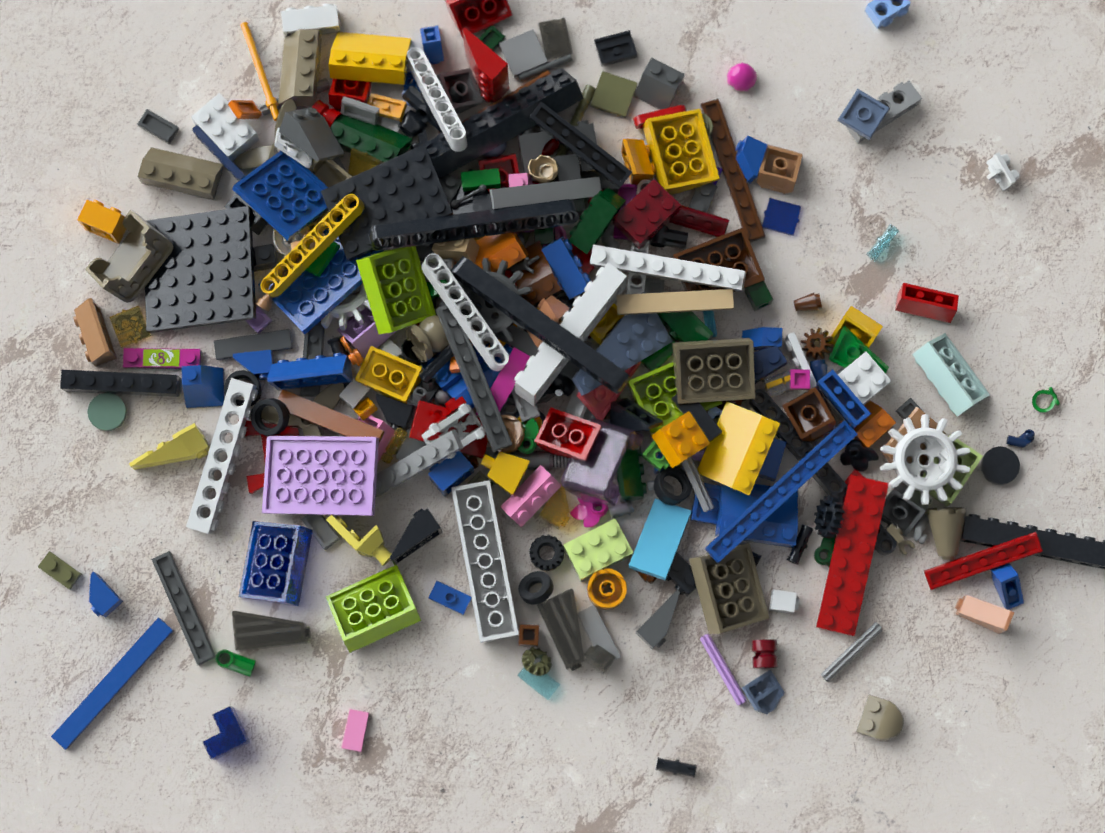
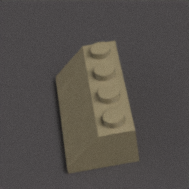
M299 29L284 38L278 106H282L290 99L299 107H312L316 102L322 41L319 29Z
M151 147L142 159L137 177L143 184L214 200L224 166L221 163Z

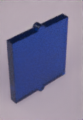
M769 198L767 209L763 213L765 216L762 228L794 236L796 225L799 223L798 217L801 206Z

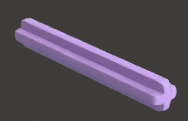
M709 634L702 636L700 641L736 704L741 705L747 701L746 697Z

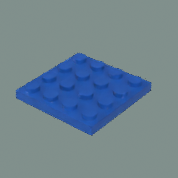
M279 151L234 184L232 188L287 241L328 210L321 193L322 190L328 187L308 168L283 151Z

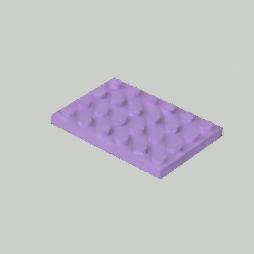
M267 436L262 513L374 516L379 438Z

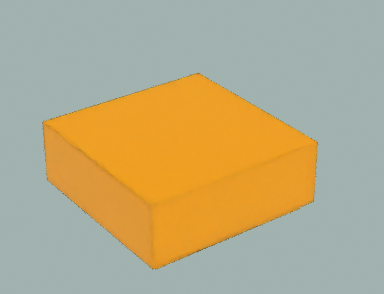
M367 397L353 410L364 421L377 411L378 408Z

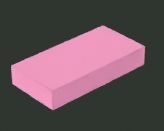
M349 709L342 748L362 752L369 712Z

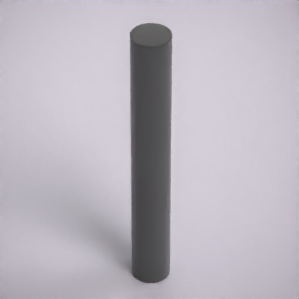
M568 54L520 74L519 79L523 82L548 70L573 61L572 57Z

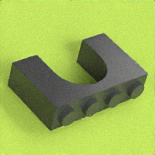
M588 120L577 122L578 126L574 127L596 143L594 124H589ZM541 128L540 132L533 133V130H526L522 135L518 136L524 173H529V161L542 155L544 145L553 138ZM578 157L580 171L593 170L592 167Z

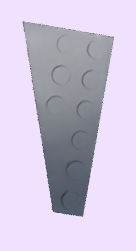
M657 313L624 315L596 351L625 371L673 341ZM582 369L572 379L581 396L602 385Z

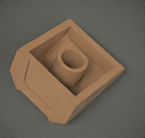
M768 145L756 182L762 189L766 188L783 194L793 192L803 154Z

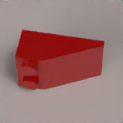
M550 407L534 442L540 449L552 454L586 461L602 425Z

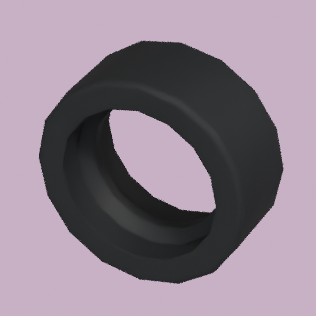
M245 370L235 371L230 374L224 384L225 396L231 378L237 380L245 378L257 386L258 394L256 400L252 401L251 406L256 404L262 393L261 384L257 377ZM236 399L237 406H242L245 400Z
M271 398L257 402L251 410L250 418L251 424L258 433L269 436L284 431L289 424L290 416L288 408L282 401ZM269 405L276 408L279 415L278 424L274 428H267L261 418L263 408Z
M668 467L666 470H662L654 480L653 488L656 496L668 505L680 504L692 491V485L687 473L680 467ZM666 476H672L680 482L682 493L679 496L672 495L666 490L663 483Z

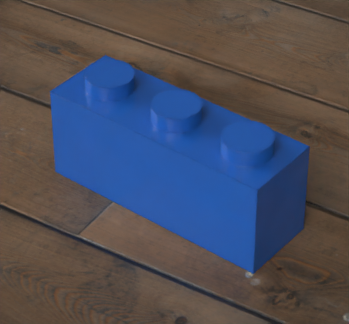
M562 236L544 246L541 250L570 300L584 292L591 278L587 272L584 273L582 271L581 260L578 256H574L571 251L573 249L572 244Z
M833 369L817 382L816 386L819 387L824 396L853 429L871 414Z

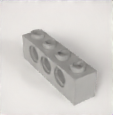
M910 81L906 83L901 82L893 88L892 92H885L878 97V101L890 109L875 132L920 104L922 97ZM894 98H899L902 103H896ZM846 126L857 143L866 139Z

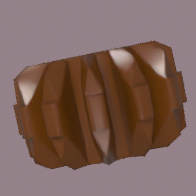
M818 327L816 332L811 328V335L804 333L807 340H801L802 344H806V346L802 347V351H808L806 356L811 357L813 355L814 360H817L818 356L821 359H825L824 352L830 355L831 352L827 349L828 347H834L833 344L828 343L833 340V337L828 336L829 332L827 330L822 333V328ZM821 340V342H819L821 343V346L817 347L814 344V342Z

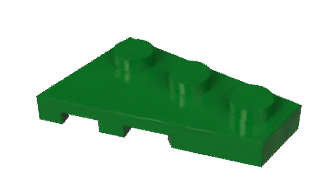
M846 326L843 327L828 360L846 368L867 352L885 374L889 369Z

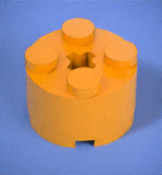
M602 569L594 573L589 579L587 594L591 603L603 610H611L618 607L623 602L627 592L623 576L613 569ZM607 585H610V590L612 592H607V594L603 593L604 589L602 588V586L606 587Z

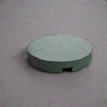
M102 393L92 399L87 413L93 426L102 431H112L123 424L126 419L127 409L123 400L117 395Z

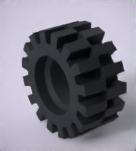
M541 535L531 544L529 550L530 559L536 568L542 571H550L561 565L564 559V547L557 537ZM543 546H551L554 549L555 554L552 559L543 560L540 557L539 551Z

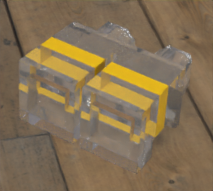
M787 355L784 357L788 364L762 380L766 392L771 398L783 395L785 392L794 391L790 390V370L798 368L795 363L792 364Z

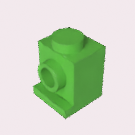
M653 441L643 452L642 457L660 472L662 468L666 470L670 464L664 455L661 459L656 458L655 454L662 452L655 441Z

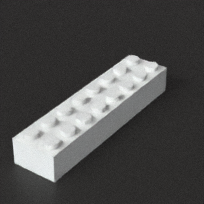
M609 263L605 267H600L595 275L597 278L586 285L584 289L586 292L583 296H578L573 303L574 307L570 312L566 311L561 318L562 323L560 325L583 342L617 300V295H620L626 286L627 276ZM544 342L540 344L537 355H532L526 363V369L519 371L514 379L516 381L514 384L515 393L532 406H535L569 361Z
M490 480L451 487L480 643L519 636Z

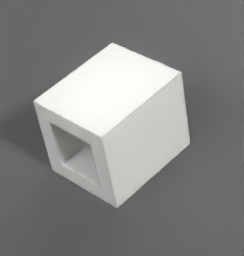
M773 589L771 591L769 611L793 614L799 607V598H796L797 593Z

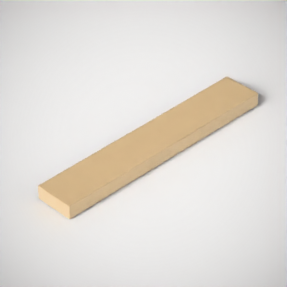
M733 289L617 295L618 315L734 309Z

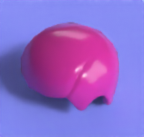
M738 63L731 67L727 73V83L736 91H747L757 81L756 71L747 63Z

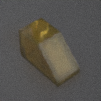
M560 483L562 486L551 496L539 514L540 518L558 530L561 526L565 527L570 520V517H568L570 511L563 483Z

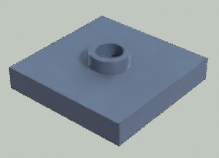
M857 89L837 121L870 140L890 108Z

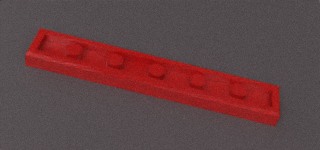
M1034 532L924 570V574L930 590L1043 552L1037 533Z

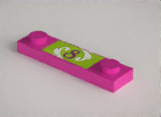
M124 348L123 368L182 369V366L201 365L200 349Z

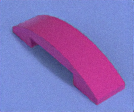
M515 347L509 355L508 363L500 371L490 388L499 412L515 386L516 381L514 379L519 371L524 370L527 361L531 357Z

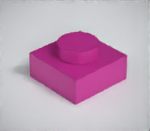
M791 369L790 390H810V370Z

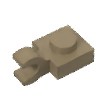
M893 524L885 527L895 539L901 554H908L904 549L905 545H909L911 549L915 548L912 541L904 540L903 532L897 525L893 526Z

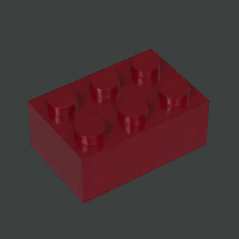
M653 179L613 217V225L640 250L680 211L681 204Z

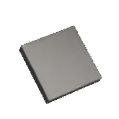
M534 30L499 43L514 78L548 63Z

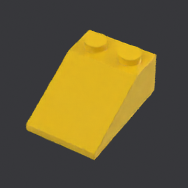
M370 346L364 359L365 361L362 363L354 380L388 398L407 404L408 398L422 380L419 374L424 369Z

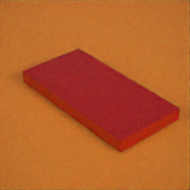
M419 400L409 438L425 442L421 435L429 430V425L437 423L436 421L441 417L439 413L431 415V412L435 407L442 406ZM469 414L460 417L458 423L460 421L464 423ZM477 424L467 425L466 430L463 432L470 433L478 428ZM450 427L448 429V432H450L451 430H456V428ZM437 432L436 434L428 437L427 439L429 441L436 440L442 433ZM484 435L482 439H475L459 451L463 454L483 459L488 442L487 435Z

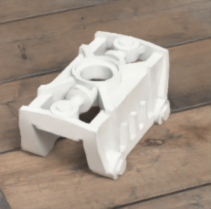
M462 404L457 412L440 423L429 425V430L421 436L425 443L429 444L434 440L429 441L428 437L437 432L442 433L439 435L441 437L448 433L450 427H454L464 447L475 439H482L486 434L470 405ZM468 412L470 413L464 423L462 421L458 423L460 417ZM477 424L478 428L470 433L463 432L466 430L467 425ZM453 453L452 455L446 458L451 459L455 456L456 453Z

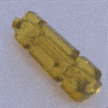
M400 427L394 432L395 436H392L385 449L386 452H383L381 460L387 464L392 462L393 454H396L402 443V438L404 439L407 431Z

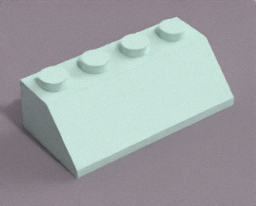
M946 333L927 342L912 354L916 363L922 367L927 378L935 385L939 395L945 399L950 410L957 417L990 395Z

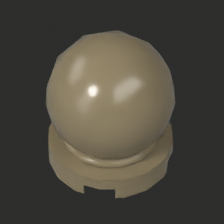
M437 315L425 318L420 322L419 327L414 324L406 328V338H411L414 345L411 349L421 361L425 360L426 362L433 357V353H440L449 345Z

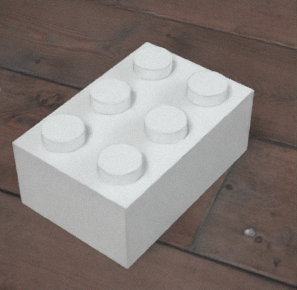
M218 93L191 118L194 124L198 125L224 154L234 162L237 156L246 152L260 139L256 131L244 119H238L228 106L229 102Z

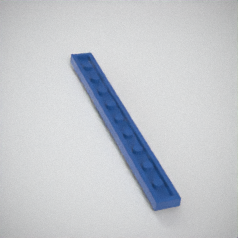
M845 420L840 423L704 549L719 563L858 435Z

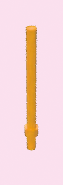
M247 22L241 23V28L266 97L265 103L271 111L273 120L277 121L279 114L277 100L273 97Z

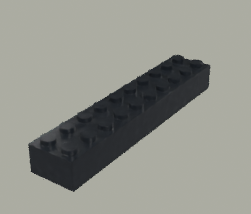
M563 68L556 69L550 75L537 79L532 85L521 88L519 92L503 98L501 102L488 106L483 112L474 114L470 119L464 121L462 125L466 131L467 138L465 150L460 152L453 151L443 132L439 133L432 140L423 142L421 146L424 144L427 146L440 179L536 126L535 123L529 120V117L540 102H543L558 114L583 100L584 97L577 80Z

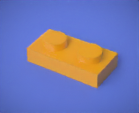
M373 93L370 94L367 104L379 108V116L400 122L407 107V103L404 101Z

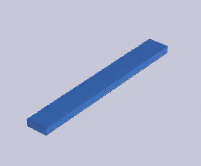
M158 617L51 737L67 750L174 630Z

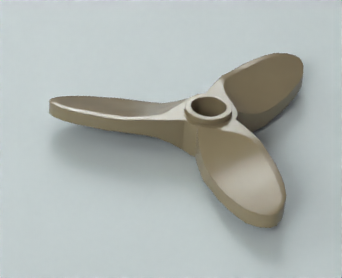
M291 99L287 100L280 109L275 126V137L277 129L281 127L285 112L297 110L296 103ZM275 142L272 145L250 149L237 156L233 163L239 169L259 167L278 153L277 147L274 146Z
M330 384L314 398L313 402L333 410L341 399L339 395L345 389L344 384ZM273 406L263 408L261 418L277 425L279 415L276 408ZM289 414L290 419L287 427L301 428L304 436H322L317 425L313 423L304 425L303 419Z

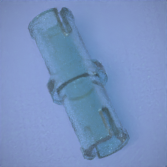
M890 224L881 237H877V242L867 252V256L877 261L885 248H889V243L899 233V230Z

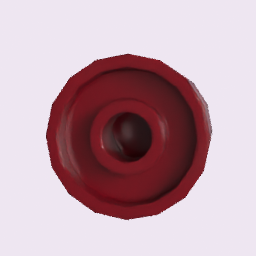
M776 639L752 640V652L755 653V656L752 657L754 669L778 668V656L775 655V652L778 651Z

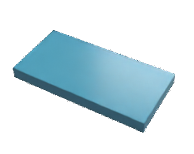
M655 498L629 563V568L666 581L692 511L676 505L665 504Z

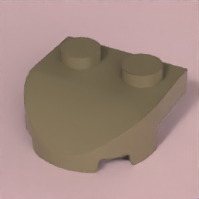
M869 694L856 732L879 741H888L900 734L904 725V718L899 708L892 702Z

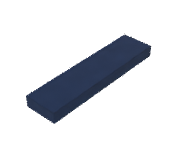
M198 125L192 128L195 136L238 181L245 177L243 172Z

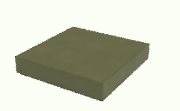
M602 71L590 107L626 118L638 82Z

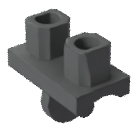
M431 378L427 383L421 380L408 398L407 404L417 407L419 400L431 403L436 392L440 390L439 385L435 383V378Z

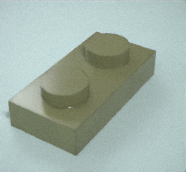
M50 551L38 566V568L69 590H71L82 575Z

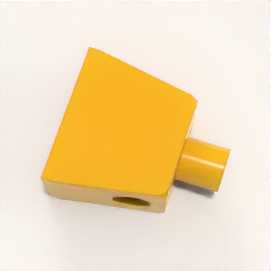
M499 452L496 459L485 454L481 465L490 469L487 477L512 496L530 464V461L503 452Z

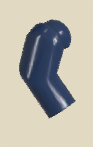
M1027 429L1019 437L1008 435L1006 444L1024 448L1033 442L1035 433L1033 430Z

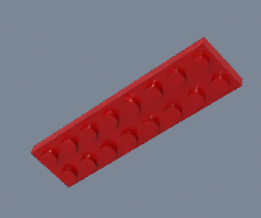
M850 474L843 505L845 513L842 514L844 521H841L842 528H838L839 533L836 536L816 624L818 628L855 636L889 483Z

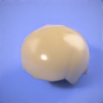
M539 155L538 158L531 159L528 165L530 176L538 183L552 181L556 178L559 170L556 160L551 156Z

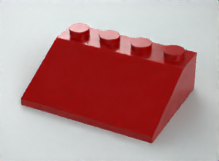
M464 28L462 31L465 57L472 70L481 97L487 103H495L509 90L508 63L467 28Z

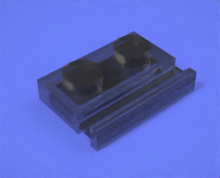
M565 17L559 20L554 19L538 23L547 60L563 57L568 54L572 55Z

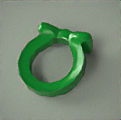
M1049 387V390H1039L1033 395L1032 405L1038 412H1049L1055 405H1060L1052 387ZM1040 394L1051 395L1053 401L1048 408L1042 409L1036 405L1037 396Z

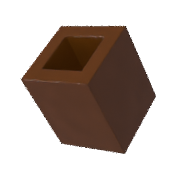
M520 624L518 645L538 647L539 625Z

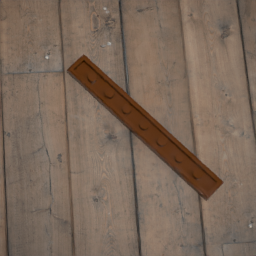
M719 99L701 103L702 113L711 119L714 126L710 136L720 166L723 169L722 172L742 228L744 227L749 242L765 238V233L747 181L736 160L737 151Z

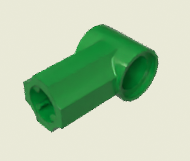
M225 649L219 651L216 655V662L220 667L251 677L256 663L255 660ZM223 654L230 655L231 659L228 664L220 662V657Z

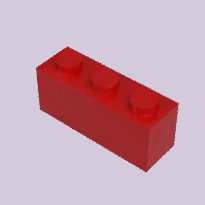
M903 283L897 294L895 311L951 323L958 309L959 295Z

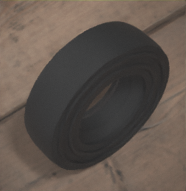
M542 571L529 573L521 580L518 586L519 595L522 600L531 605L546 601L554 589L550 576ZM542 583V588L535 593L529 592V589L534 584Z

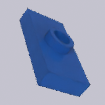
M436 581L428 599L464 615L472 597Z

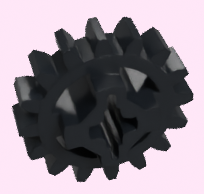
M824 496L823 500L820 499V505L816 506L817 512L814 513L816 516L814 523H816L815 530H818L817 534L821 535V537L834 538L835 534L839 533L838 528H842L841 521H844L842 514L845 511L842 510L843 503H840L841 499L836 496Z

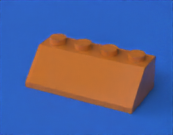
M516 232L484 236L476 241L480 248L474 264L483 269V258H489L491 272H497L502 260L508 262V269L526 258L529 253Z

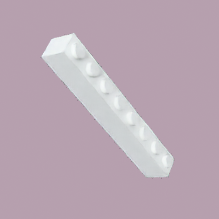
M593 245L590 259L592 266L605 267L609 263L620 271L723 289H733L743 292L746 272L743 270Z

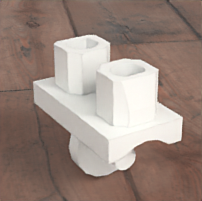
M999 152L986 162L990 171L987 178L988 180L994 179L1004 191L1020 178L1017 170L1010 171L1008 165L1011 163L1008 154L1001 155Z

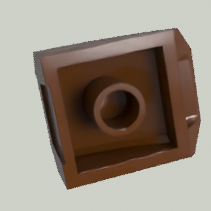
M818 386L782 405L802 441L813 442L834 429L836 420Z

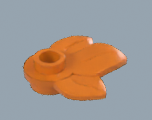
M344 336L341 337L342 345L350 352L348 357L351 363L361 366V363L365 360L357 348L352 349Z

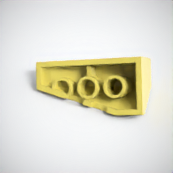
M194 423L172 435L173 440L158 444L156 451H147L130 462L129 465L136 470L195 458L201 459L208 455L210 446L201 429Z

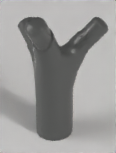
M537 255L532 259L526 257L523 262L512 265L510 267L511 272L527 270L533 273L534 270L529 266L538 260L539 256Z

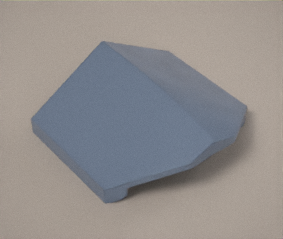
M771 669L742 687L755 711L769 714L775 710L781 697L784 695V691Z

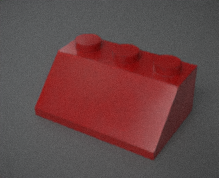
M444 0L462 38V30L464 28H467L474 34L513 16L507 0Z

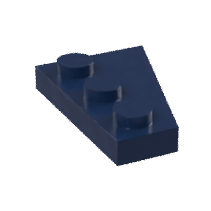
M777 346L754 352L755 384L788 364V361Z

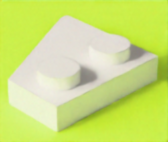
M278 128L274 146L306 168H310L312 157L279 132L280 128Z

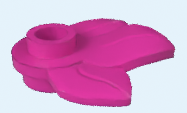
M591 492L577 493V499L580 504L571 510L570 515L577 520H583L585 528L598 524L600 517L607 514V502L596 498ZM600 506L602 507V510L597 511L595 510V508Z

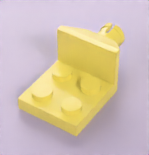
M330 515L326 519L330 526L359 555L373 556L382 566L391 560L390 556L392 553L385 548L382 532L376 525L360 539L352 529L350 531L346 529L348 526L339 516L335 518L333 515Z

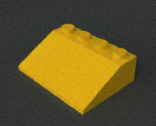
M337 32L329 59L330 78L405 85L408 65L407 52L411 46V38Z
M701 109L646 119L643 130L650 149L651 160L655 165L656 179L670 195L720 179Z
M726 401L717 422V426L721 429L722 434L712 440L711 444L707 446L697 470L699 474L750 496L780 423Z

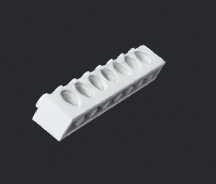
M233 378L230 380L188 518L187 528L207 534H212L217 529L219 520L216 519L218 512L221 513L224 506V501H222L224 493L227 494L230 483L228 479L235 470V464L233 463L235 456L238 457L241 450L240 440L246 434L247 427H245L247 419H250L251 403L256 400L258 394L257 386ZM239 396H243L245 399L242 406H237L236 399ZM234 414H237L239 421L237 424L232 425L230 419ZM228 433L233 435L231 443L225 442V436ZM225 451L228 458L226 461L221 462L219 455ZM216 470L222 472V477L218 481L213 476ZM212 488L216 491L214 499L208 497V491ZM205 507H208L211 511L208 518H205L202 514Z

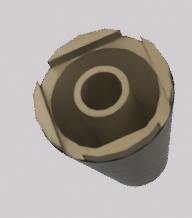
M943 507L938 510L937 508H928L927 516L937 554L942 556V560H952L954 556L958 555L966 508Z

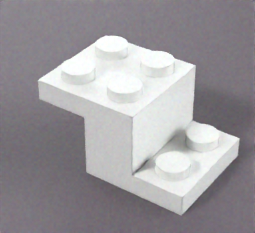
M867 352L838 374L863 405L891 382L890 378ZM824 396L829 406L835 411V413L841 418V420L844 421L845 419L842 417V415Z

